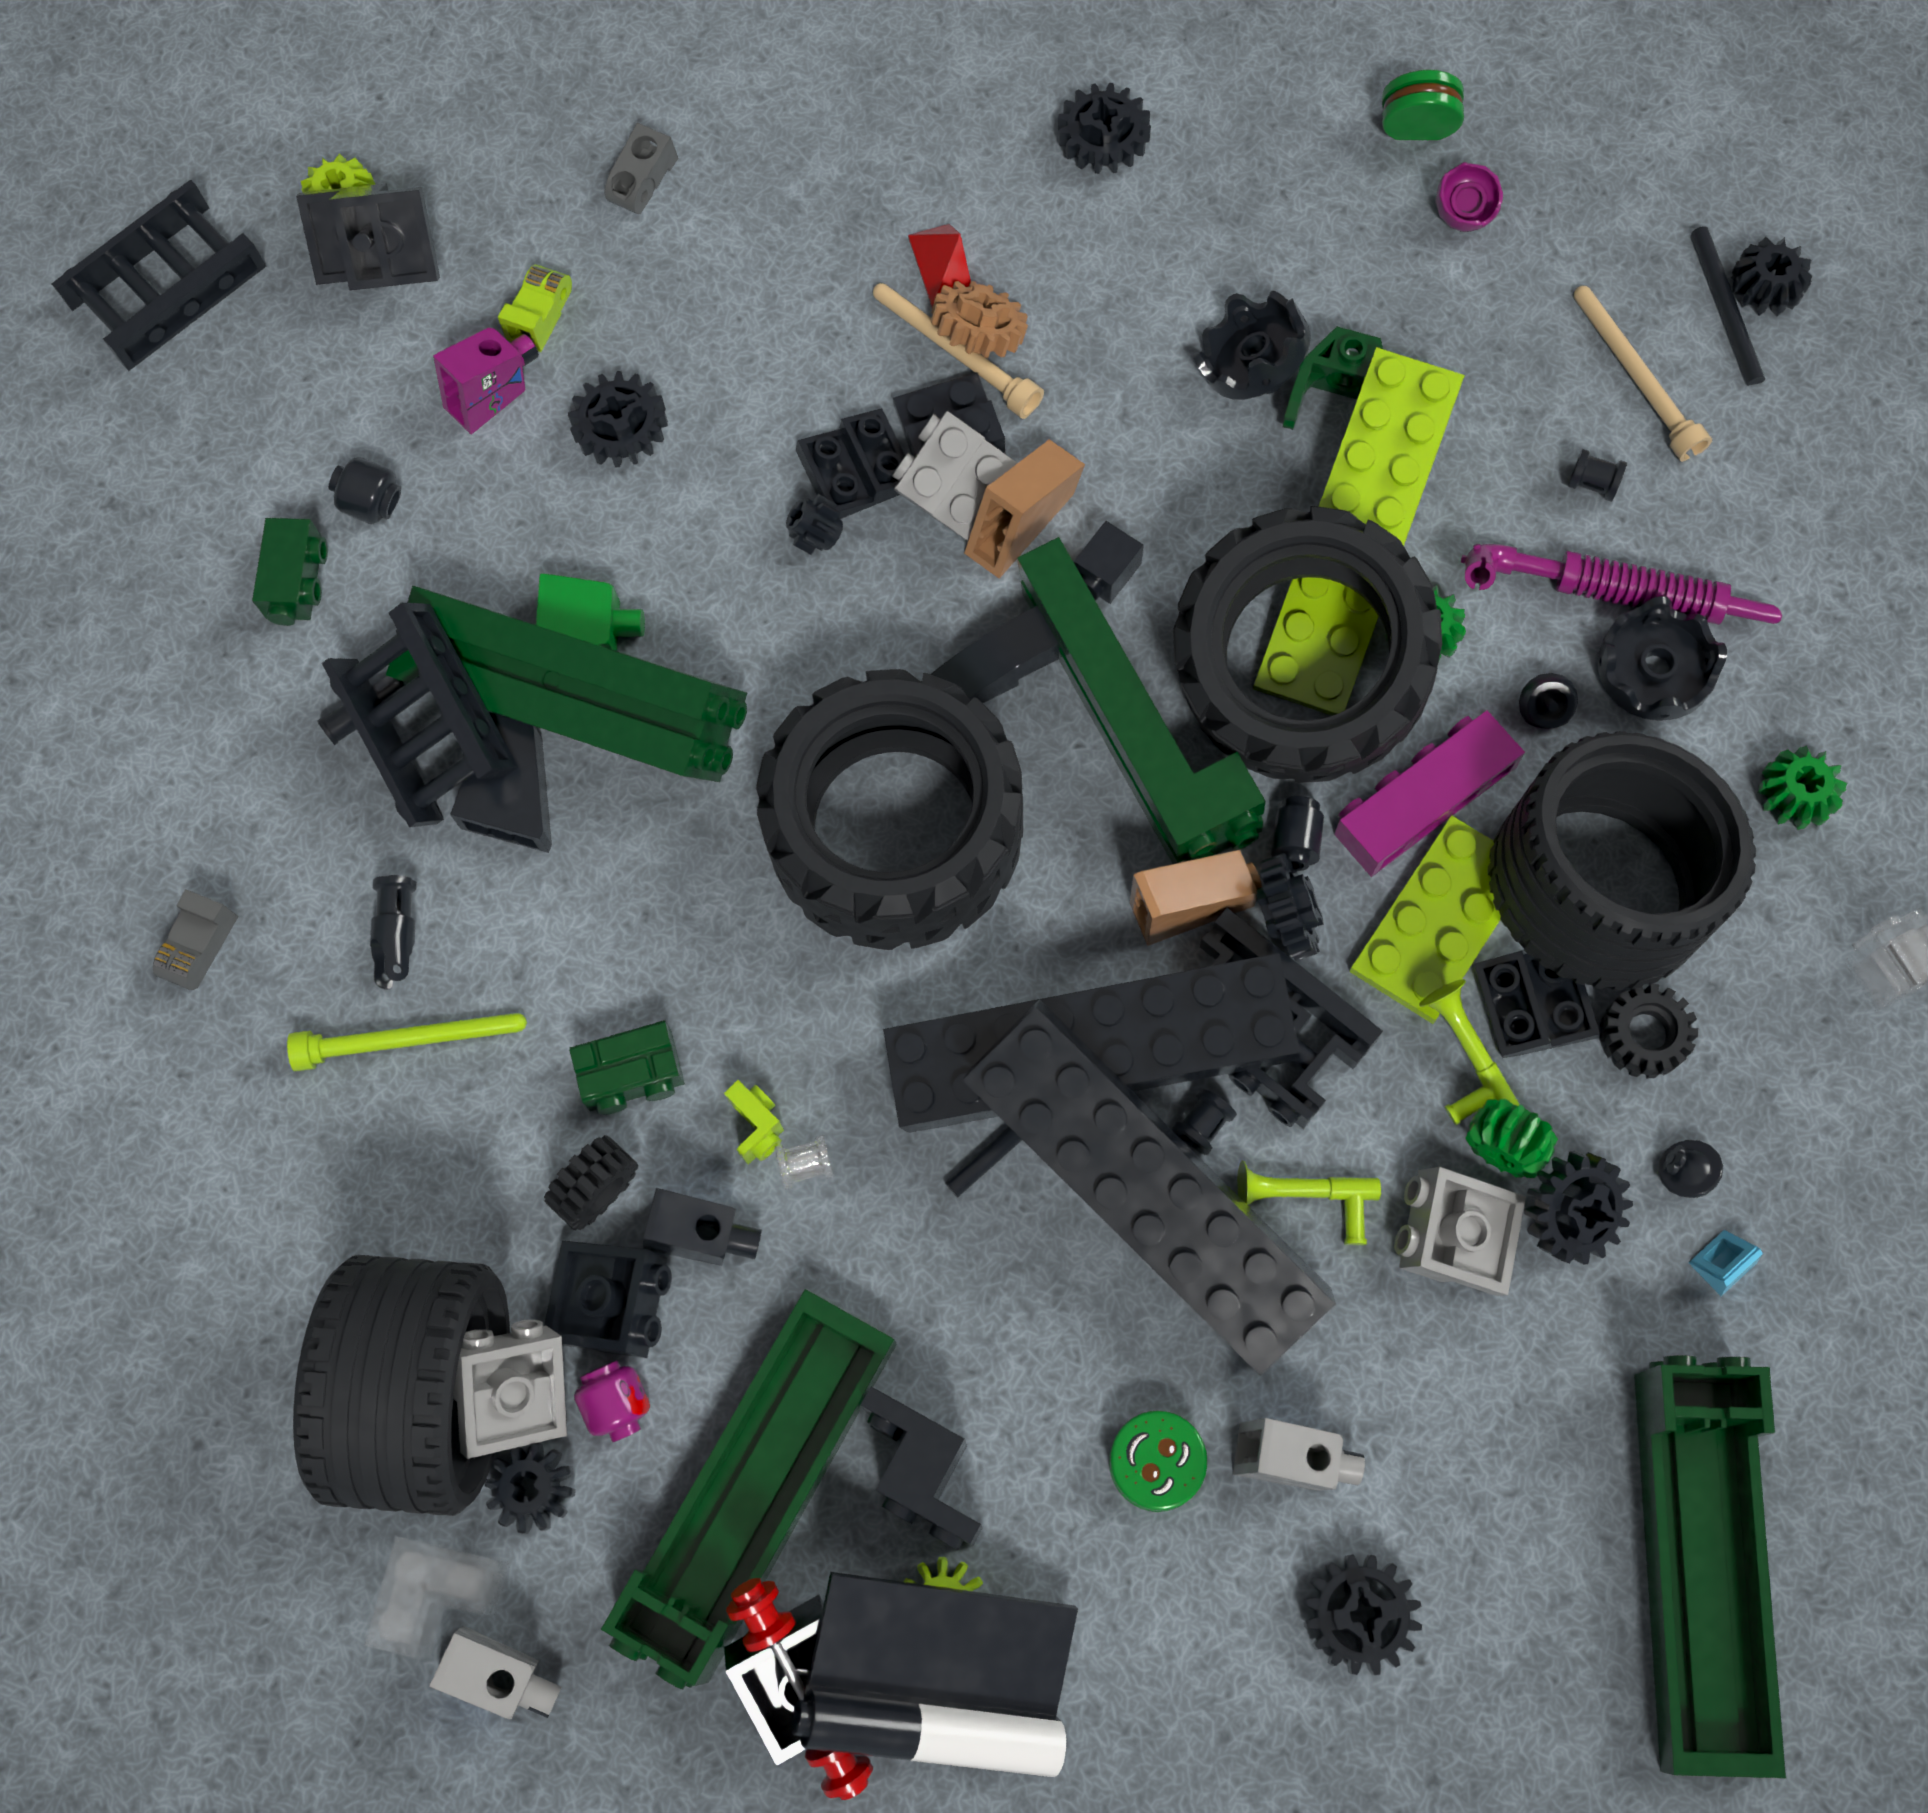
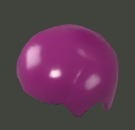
M1463 162L1445 173L1439 182L1435 198L1439 217L1450 228L1460 232H1472L1484 228L1500 212L1503 191L1498 176L1486 166Z

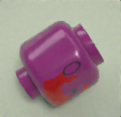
M618 1360L579 1377L582 1385L576 1389L574 1400L587 1431L591 1435L603 1436L609 1434L611 1441L616 1442L641 1430L638 1420L648 1413L650 1402L637 1371L633 1367H620Z

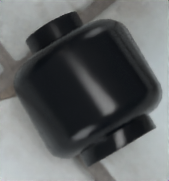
M362 457L351 459L345 467L338 465L331 475L328 486L329 490L334 492V505L337 510L368 524L377 523L382 518L389 519L401 495V486L396 484V477L393 471Z

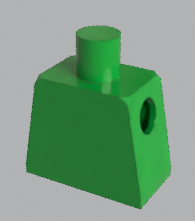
M540 574L536 625L617 651L618 637L644 636L645 617L643 609H620V601L613 585L566 576Z

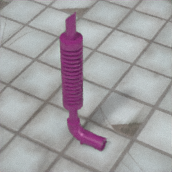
M1475 544L1467 556L1462 555L1461 563H1465V581L1472 589L1475 588L1476 583H1479V590L1488 589L1496 579V572L1510 575L1512 571L1556 579L1557 592L1571 594L1575 590L1574 595L1580 596L1584 592L1585 598H1590L1591 594H1593V599L1599 600L1602 596V601L1608 602L1611 598V602L1617 604L1621 600V605L1626 606L1630 602V607L1634 608L1638 604L1639 607L1655 597H1668L1674 610L1690 615L1700 614L1704 616L1708 623L1717 625L1722 623L1725 614L1771 624H1777L1782 619V613L1775 605L1731 596V584L1715 581L1712 584V580L1705 579L1703 582V579L1699 577L1693 580V576L1689 575L1684 579L1683 574L1678 573L1675 576L1674 572L1668 571L1665 575L1664 570L1659 569L1656 573L1655 568H1649L1647 571L1645 566H1640L1637 570V565L1631 564L1628 568V563L1622 562L1619 566L1618 561L1612 560L1609 564V559L1603 558L1600 562L1599 557L1594 556L1591 560V556L1586 554L1582 559L1581 553L1566 551L1562 561L1517 553L1516 547L1499 544Z

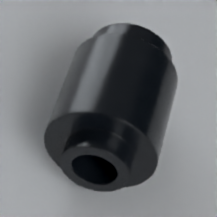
M1291 796L1285 798L1282 801V807L1276 811L1271 855L1274 857L1285 853L1286 857L1291 860L1293 870H1306L1309 868V865L1316 864L1320 859L1324 815L1320 811V803L1305 796Z

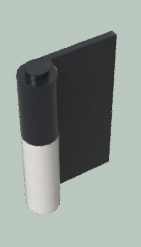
M830 1572L804 1699L796 1701L792 1714V1733L799 1736L801 1747L805 1749L1056 1777L1062 1769L1066 1752L1065 1728L1062 1721L1056 1715L1078 1608L1075 1605Z

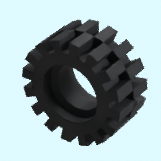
M1651 984L1646 989L1641 987L1630 989L1628 992L1625 990L1605 1010L1607 1012L1600 1022V1026L1603 1027V1031L1600 1033V1043L1605 1042L1607 1048L1603 1050L1607 1058L1613 1056L1617 1060L1614 1066L1619 1070H1622L1624 1067L1630 1070L1629 1075L1634 1077L1645 1074L1646 1079L1655 1078L1659 1074L1664 1076L1684 1062L1696 1046L1692 1041L1698 1037V1028H1692L1691 1026L1697 1020L1694 1012L1686 1014L1684 1008L1689 1003L1684 997L1678 1002L1675 1001L1672 997L1676 991L1667 988L1663 993L1659 992V984ZM1651 1015L1662 1023L1666 1038L1661 1047L1647 1049L1641 1047L1633 1040L1630 1034V1023L1635 1016Z
M607 1135L594 1139L591 1146L587 1144L581 1149V1153L578 1156L574 1155L569 1160L570 1164L566 1168H561L557 1173L558 1179L550 1183L548 1186L550 1190L545 1193L544 1202L575 1231L577 1229H584L586 1224L590 1225L595 1222L599 1214L602 1215L607 1210V1207L617 1200V1196L629 1187L630 1184L628 1182L634 1179L636 1175L635 1171L638 1169L637 1162Z

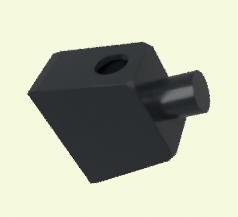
M656 1188L643 1237V1249L722 1266L725 1253L755 1259L762 1229L733 1223L736 1211L733 1207ZM704 1224L713 1226L717 1231V1237L709 1241L703 1240L697 1235L695 1229Z

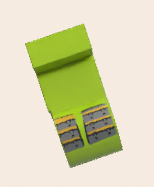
M534 264L525 275L522 288L512 305L505 303L498 315V320L506 340H515L522 335L521 330L530 333L531 337L529 338L537 350L542 352L572 291L571 277Z

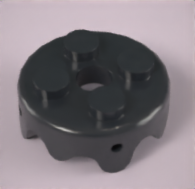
M1271 291L1267 302L1255 303L1242 294H1233L1225 301V316L1218 325L1207 327L1203 331L1204 354L1198 352L1193 355V359L1217 393L1232 400H1246L1277 391L1304 361L1309 350L1311 335L1309 325L1293 298L1288 300L1280 293Z
M1660 596L1650 599L1632 611L1622 613L1615 620L1604 637L1598 652V672L1607 694L1618 706L1630 714L1648 720H1673L1692 713L1712 693L1726 662L1727 647L1725 643H1719L1715 640L1704 616L1697 613L1692 615L1680 613L1673 609L1671 600L1668 597ZM1650 656L1663 658L1669 666V672L1665 674L1652 672L1646 664V658Z

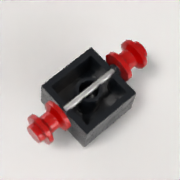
M753 1578L739 1585L731 1593L733 1600L726 1608L729 1618L732 1621L744 1620L749 1631L745 1636L724 1647L726 1673L773 1760L778 1765L805 1750V1748L801 1747L799 1736L792 1733V1714L796 1701L804 1699L824 1602L820 1595H817L790 1611L778 1612L773 1604L774 1599L779 1593L775 1582H762L760 1578ZM807 1749L805 1752V1759L809 1766L814 1768L823 1766L827 1774L821 1783V1788L826 1797H839L841 1800H848L860 1794L867 1787L868 1778L873 1771V1765L867 1756H855L854 1754Z

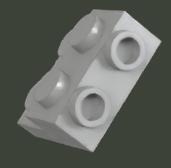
M950 412L944 413L941 419L933 414L918 436L925 443L914 458L907 453L892 475L899 481L894 491L968 541L986 487L1015 466L1017 462L987 442L985 437Z
M1442 1167L1418 1170L1417 1176H1413L1409 1180L1404 1193L1405 1203L1411 1206L1408 1224L1400 1228L1395 1238V1251L1401 1255L1399 1268L1439 1282H1456L1495 1296L1508 1295L1526 1196Z
M539 1320L518 1321L511 1325L512 1333L493 1336V1332L490 1330L465 1332L458 1361L453 1399L457 1401L460 1453L467 1459L567 1436L562 1336L548 1326H543V1322Z

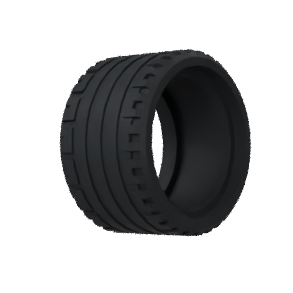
M1616 731L1612 734L1607 732L1597 733L1595 737L1586 736L1580 738L1577 743L1571 742L1563 750L1555 753L1548 763L1544 765L1500 826L1493 840L1494 845L1489 853L1488 875L1491 877L1489 889L1494 896L1493 903L1495 909L1499 911L1500 919L1503 925L1511 932L1512 938L1519 942L1530 957L1533 956L1546 969H1551L1563 978L1574 980L1575 983L1592 985L1593 988L1604 989L1606 987L1612 990H1623L1625 987L1631 989L1641 988L1644 984L1651 985L1658 982L1662 977H1668L1680 968L1742 904L1746 898V893L1752 885L1751 876L1755 873L1756 864L1753 861L1756 857V846L1753 844V830L1749 826V818L1746 811L1743 810L1740 800L1733 793L1727 782L1712 767L1693 753L1664 739L1646 736L1642 733H1627L1625 731ZM1575 812L1597 813L1622 820L1643 832L1662 851L1673 870L1679 892L1678 912L1663 914L1641 913L1618 905L1595 891L1575 872L1562 852L1557 837L1556 817Z
M354 1255L334 1270L326 1280L314 1304L306 1328L298 1363L293 1406L294 1450L299 1475L306 1489L319 1504L333 1507L376 1508L383 1511L396 1512L403 1510L407 1513L455 1516L469 1506L479 1495L487 1479L495 1453L469 1459L460 1453L457 1401L453 1399L458 1361L465 1332L490 1330L493 1332V1336L510 1333L509 1310L505 1290L500 1279L489 1266L438 1260L434 1262L425 1259L408 1260L399 1257Z

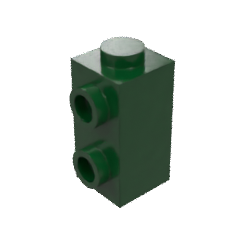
M265 518L252 601L263 616L274 624L290 626L295 624V620H311L313 605L318 606L321 601V583L317 575L319 564H325L327 561L328 546L325 537L321 536L311 519Z

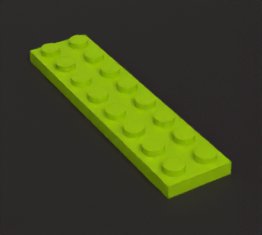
M1376 347L1319 507L1351 512L1365 524L1368 519L1372 520L1396 536L1404 545L1465 375ZM1312 577L1292 579L1253 689L1332 716L1345 711L1379 616L1361 595L1341 583Z

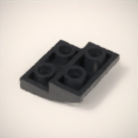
M882 408L842 418L838 430L797 441L796 452L816 495L820 494L837 504L835 510L840 512L839 519L900 495L894 491L899 481L892 475L904 459L905 454Z
M1523 951L1474 963L1502 1058L1520 1056L1600 1038V1031L1585 985L1575 983L1574 980L1563 978L1549 968L1546 969L1533 956L1530 957L1528 954H1523Z

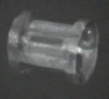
M824 1135L816 1136L814 1142L787 1149L783 1145L775 1146L777 1162L785 1190L792 1189L795 1182L822 1175L826 1179L834 1177Z

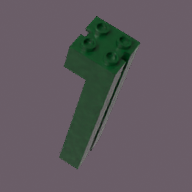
M1057 537L1017 557L1019 574L1023 579L1020 581L1022 594L1030 609L1038 606L1060 646L1059 661L1172 864L1213 856L1230 847L1234 851L1241 850L1254 843L1259 838L1258 833L1262 832L1263 818L1261 815L1264 814L1266 801L1238 752L1193 773L1061 539Z
M412 585L407 603L431 605L487 710L684 777L720 782L722 775L730 768L733 750L730 746H727L732 728L739 729L746 718L747 704L745 700L747 692L670 669ZM409 650L389 664L386 676L409 683L418 676L419 669Z
M806 1289L803 1291L644 1570H634L603 1624L601 1630L613 1637L609 1644L612 1649L636 1662L639 1658L642 1660H646L648 1657L653 1659L659 1665L655 1674L679 1689L683 1690L685 1686L692 1688V1686L710 1682L724 1656V1647L731 1644L743 1620L732 1621L726 1612L727 1606L733 1600L731 1593L739 1585L750 1579L760 1578L762 1582L766 1581L862 1408L861 1403L871 1386L874 1387L897 1345L895 1339Z
M1665 1356L1663 1361L1649 1362L1648 1370L1634 1375L1660 1772L1681 1776L1786 1778L1758 1437L1775 1433L1770 1367H1751L1749 1357H1719L1717 1362L1697 1365L1696 1356Z

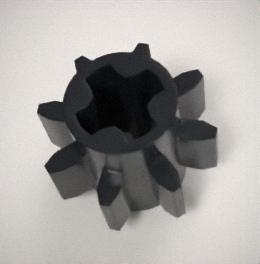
M820 494L815 497L814 501L810 499L798 500L790 510L786 520V528L791 531L789 537L794 539L793 545L812 555L815 548L821 551L823 549H831L840 538L843 530V522L839 519L840 512L835 510L837 504Z

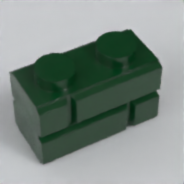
M665 1020L569 1047L581 1100L590 1112L598 1110L599 1115L620 1112L627 1108L626 1101L643 1096L646 1097L647 1101L666 1099L675 1094L674 1087L685 1085L672 1031Z

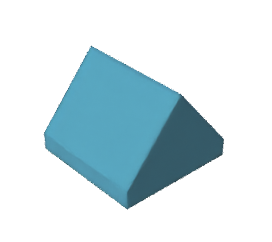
M1723 1230L1688 1263L1722 1296L1757 1264L1763 1253L1759 1247Z

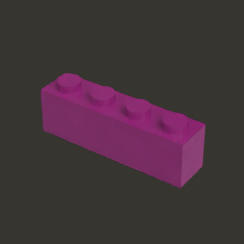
M1488 710L1474 720L1470 716L1460 720L1447 733L1448 740L1438 747L1433 743L1424 747L1411 760L1413 766L1401 775L1397 770L1389 773L1375 786L1374 789L1377 793L1365 802L1360 797L1353 800L1338 814L1340 821L1334 835L1370 877H1373L1447 821L1451 815H1455L1517 768L1525 751Z

